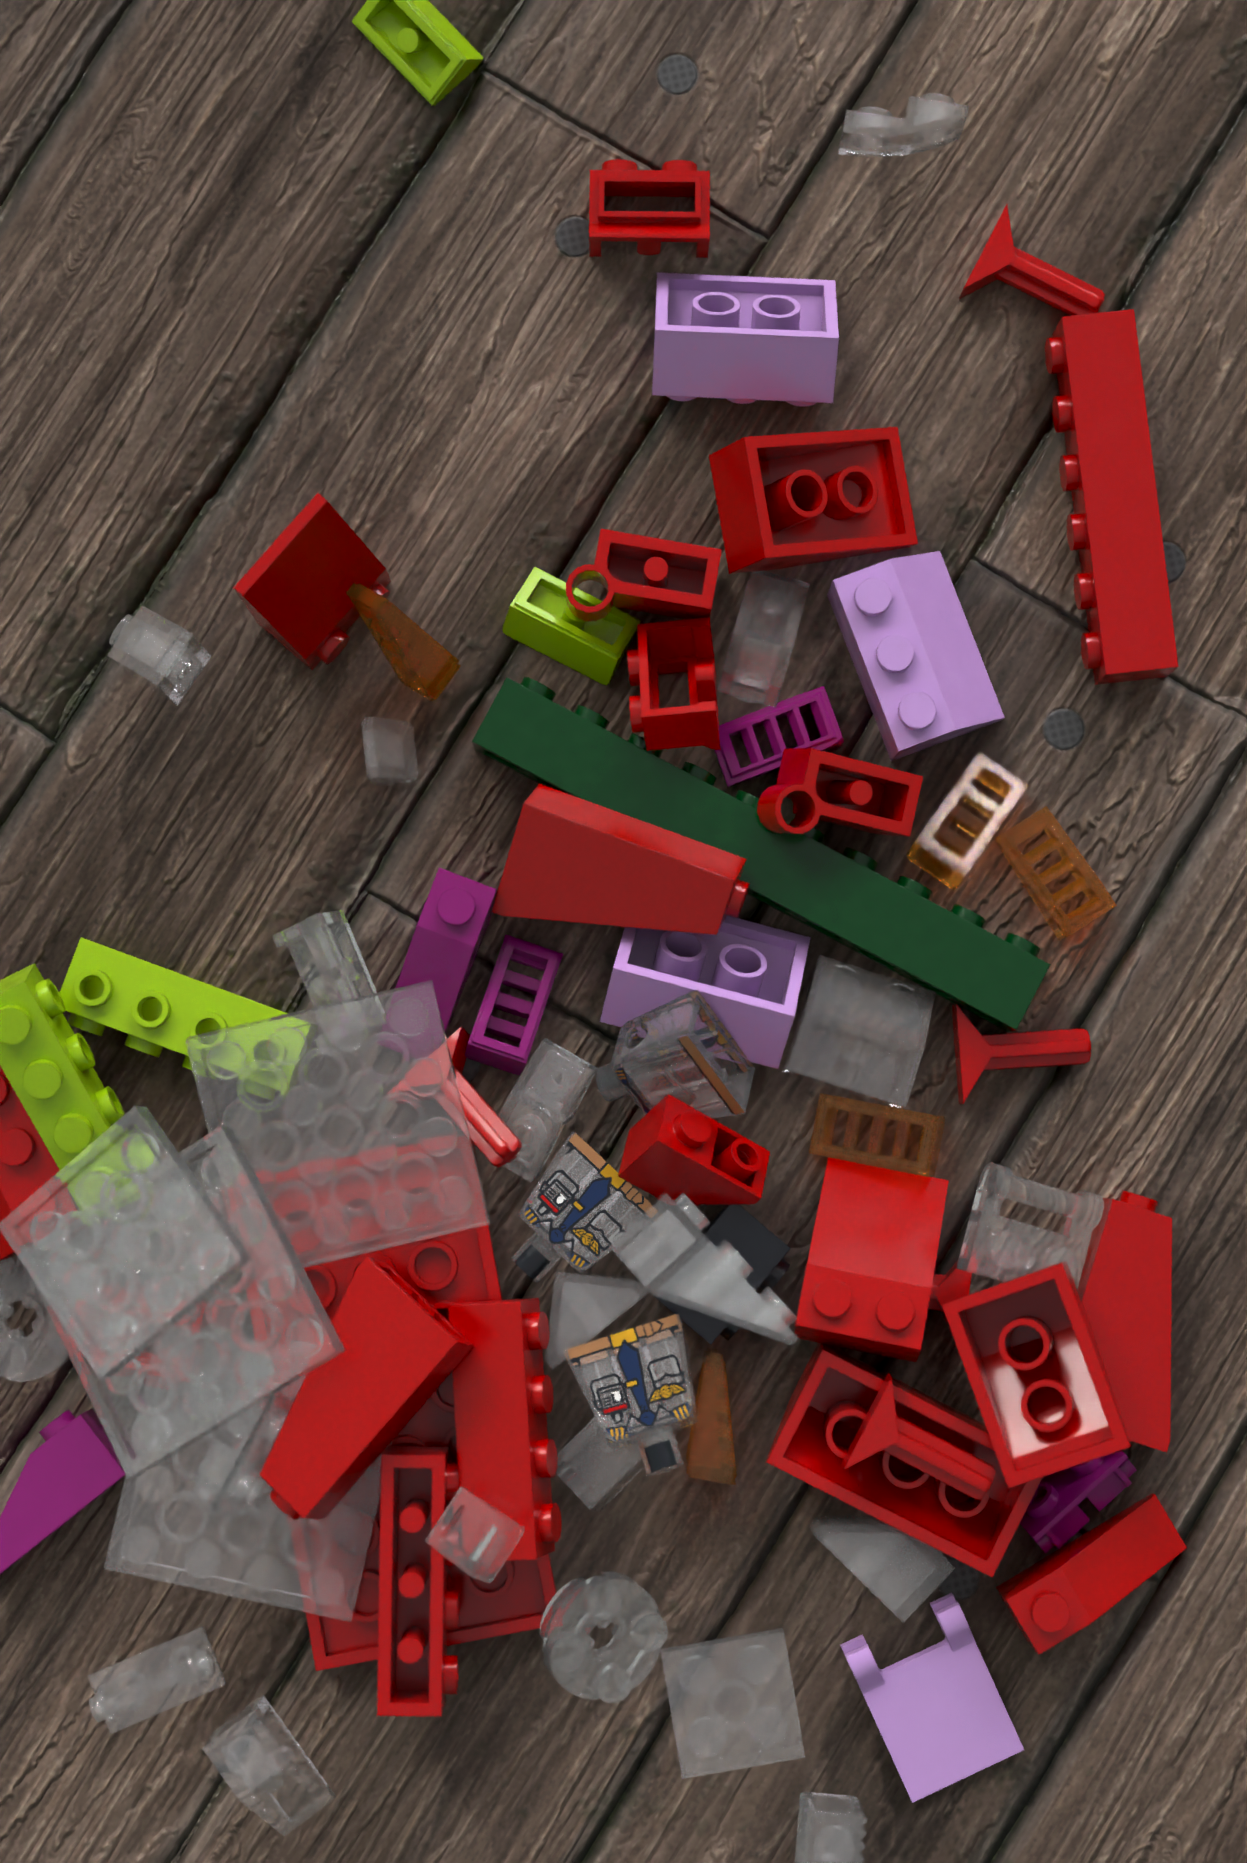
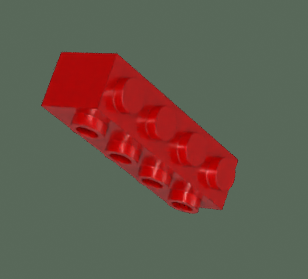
M539 1298L477 1301L448 1305L449 1322L474 1345L452 1371L464 1562L537 1560L555 1551V1542L559 1541L562 1530L560 1508L557 1503H552L551 1478L557 1472L558 1456L554 1440L548 1439L546 1413L552 1411L554 1400L552 1381L548 1375H544L542 1350L547 1349L550 1335L547 1315L544 1311L540 1312Z
M387 1446L381 1454L377 1716L441 1717L446 1703V1695H457L458 1655H447V1630H458L460 1605L459 1591H448V1566H459L460 1527H449V1502H460L458 1463H450V1447Z

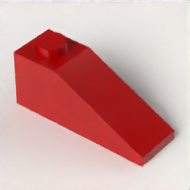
M1151 1493L1063 1546L1060 1550L1058 1549L1000 1584L996 1589L1026 1640L1037 1654L1040 1655L1093 1623L1187 1549L1157 1496Z

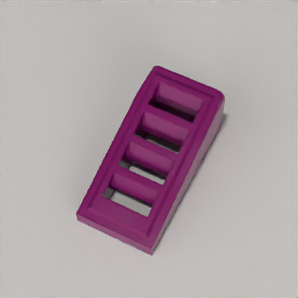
M824 686L719 725L721 750H714L727 788L780 769L783 751L787 749L777 720L787 717L798 746L795 748H813L832 752L842 747L844 743L843 736ZM811 709L821 737L810 741L800 713ZM764 725L774 756L766 759L763 758L753 730ZM741 733L751 761V765L743 768L740 767L730 739L731 736Z
M505 935L467 1044L465 1057L515 1075L523 1074L563 956L562 953ZM513 961L544 971L542 980L508 970L509 962ZM503 984L536 995L534 1003L499 992L501 985ZM496 1008L528 1019L526 1027L491 1016L493 1009ZM485 1032L518 1042L520 1045L515 1047L484 1035Z

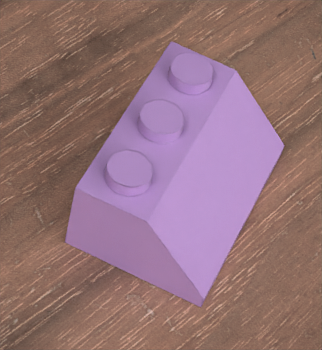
M657 273L652 395L667 396L676 401H690L697 397L724 398L738 404H748L756 400L786 401L789 404L802 407L811 406L816 403H833L839 344L835 280Z
M940 551L888 559L832 581L827 596L891 761L1005 718Z
M731 916L726 917L717 935L625 927L612 970L600 1022L629 1030L628 1026L635 1022L640 1033L652 1035L641 1019H649L648 1016L655 1012L674 1010L684 1021L687 1028L684 1031L666 1035L665 1039L672 1040L702 1027L711 1029L708 1025L709 1022L701 1015V1011L695 1003L684 1002L689 1000L687 996L700 992L748 1059L733 1056L718 1038L711 1044L696 1046L697 1048L778 1069L795 1017L810 937ZM674 1012L661 1016L664 1021L668 1022L669 1030L684 1027ZM656 1015L651 1016L664 1029L665 1033L669 1032L666 1029V1023L662 1022Z

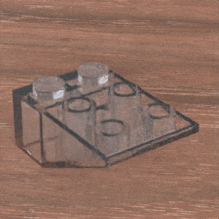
M664 1191L609 1242L611 1250L652 1295L789 1345H793L799 1339L789 1328L797 1317L768 1286L760 1294L751 1287L745 1278L754 1270L726 1239L717 1247L710 1242L701 1232L710 1221L684 1193L673 1201Z

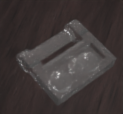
M994 1162L988 1163L983 1169L978 1182L956 1269L1000 1282H1007L1067 1261L1078 1290L1092 1231L1099 1224L1103 1215L1104 1200L1099 1194L1086 1190H1080L1074 1194L1013 1175L1012 1169ZM1005 1199H1009L1066 1216L1063 1234L999 1216L1002 1202Z

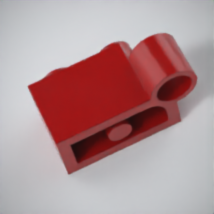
M600 529L595 563L576 568L568 577L566 582L567 605L574 616L586 622L605 618L611 611L613 604L614 607L682 619L708 618L711 615L722 549ZM588 580L601 583L607 590L606 598L596 606L580 604L573 596L575 588L580 583Z
M787 748L783 751L777 783L768 787L761 794L757 803V814L764 827L774 833L803 834L810 831L818 823V820L878 835L910 837L923 776L813 748ZM786 796L793 802V814H796L790 824L783 820L781 814V804Z

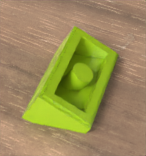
M367 0L351 21L431 105L439 103L474 71L483 60L482 55L429 0Z
M534 567L512 601L502 631L505 635L600 684L607 685L616 672L637 631V624H640L641 620L615 607H612L605 618L598 621L586 622L578 619L570 612L567 605L566 582ZM578 588L574 590V598L582 605L596 606L602 602V600Z

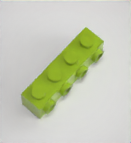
M82 937L79 940L59 992L65 1006V1011L71 1013L68 1020L69 1025L98 1036L103 1035L106 1026L128 1034L125 1046L158 1058L163 1047L186 1055L182 1067L215 1079L220 1068L241 1075L243 1078L239 1088L274 1100L277 1090L288 1093L294 1092L318 1028V1024Z
M34 963L0 980V1066L90 1224H93L146 1198L155 1169L144 1144L139 1139L134 1141L123 1121L125 1120V1113L117 1095L111 1087L103 1086L94 1070L95 1059L88 1043L80 1033L74 1034L63 1014L65 1006L59 991L50 979H43Z

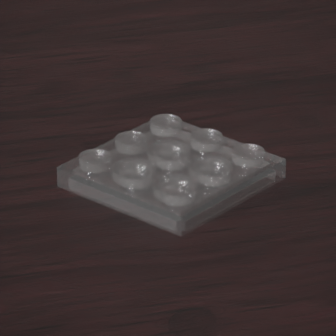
M134 1106L0 1222L1 1233L99 1379L113 1377L252 1259L147 1107Z

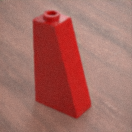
M539 783L523 803L491 912L507 917L717 935L727 915L738 918L745 902L750 883L742 881L740 878L747 859Z
M1122 1190L1119 1201L1109 1198L1101 1199L1075 1285L1088 1317L1129 1441L1167 1453L1171 1439L1172 1218L1155 1213L1158 1201Z
M366 1256L357 1267L259 1474L273 1488L269 1494L272 1502L292 1519L298 1520L300 1517L303 1519H325L474 1347L462 1333L384 1261Z

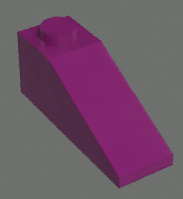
M439 867L416 925L377 1041L378 1044L424 1060L443 1043L493 915L491 911L497 889Z
M68 1409L39 1432L46 1442L30 1454L0 1516V1574L137 1467L93 1409L80 1414L78 1417H75Z

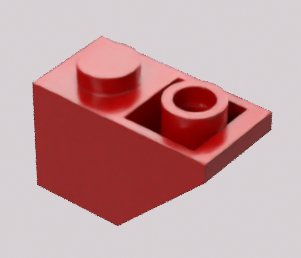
M667 1094L629 1129L618 1177L669 1205L755 1204L762 1198L770 1151Z

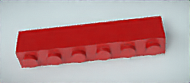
M1134 309L1063 316L1056 326L1052 337L1046 339L1045 358L1048 373L1057 374L1060 396L1053 397L1052 415L1056 433L1064 432L1067 455H1061L1059 472L1063 491H1071L1074 514L1067 516V539L1071 551L1079 550L1081 573L1074 576V596L1077 609H1086L1089 632L1082 633L1081 636L1083 664L1085 669H1093L1095 685L1164 678L1179 666Z

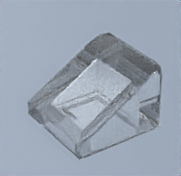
M365 717L364 721H361L366 772L371 783H374L375 786L416 781L418 778L414 730L411 723L403 720Z
M460 1487L425 1542L469 1576L489 1583L495 1578L525 1530L518 1523L467 1489Z

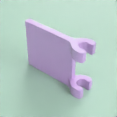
M952 1593L930 1602L935 1617L945 1635V1639L886 1668H878L863 1634L840 1644L912 1803L1024 1750L974 1640L963 1611Z

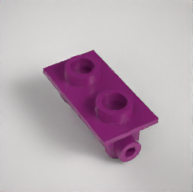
M1120 1450L1049 1474L1041 1480L1020 1525L1045 1553L1054 1546L1060 1550L1072 1536L1090 1521L1078 1504L1087 1498L1100 1512L1120 1492L1132 1484L1129 1477L1137 1469L1127 1459L1128 1456Z

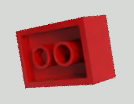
M898 427L743 437L709 455L729 574L784 569L908 548L918 544Z
M317 493L234 586V590L256 622L307 667L313 670L321 660L325 664H329L342 652L350 640V637L346 634L347 630L361 615L365 619H369L380 609L390 594V591L385 587L391 580L383 564L332 505Z
M828 1157L797 1312L794 1338L917 1362L921 1351L949 1180Z
M1067 1261L942 1304L1008 1488L1131 1447L1088 1317Z

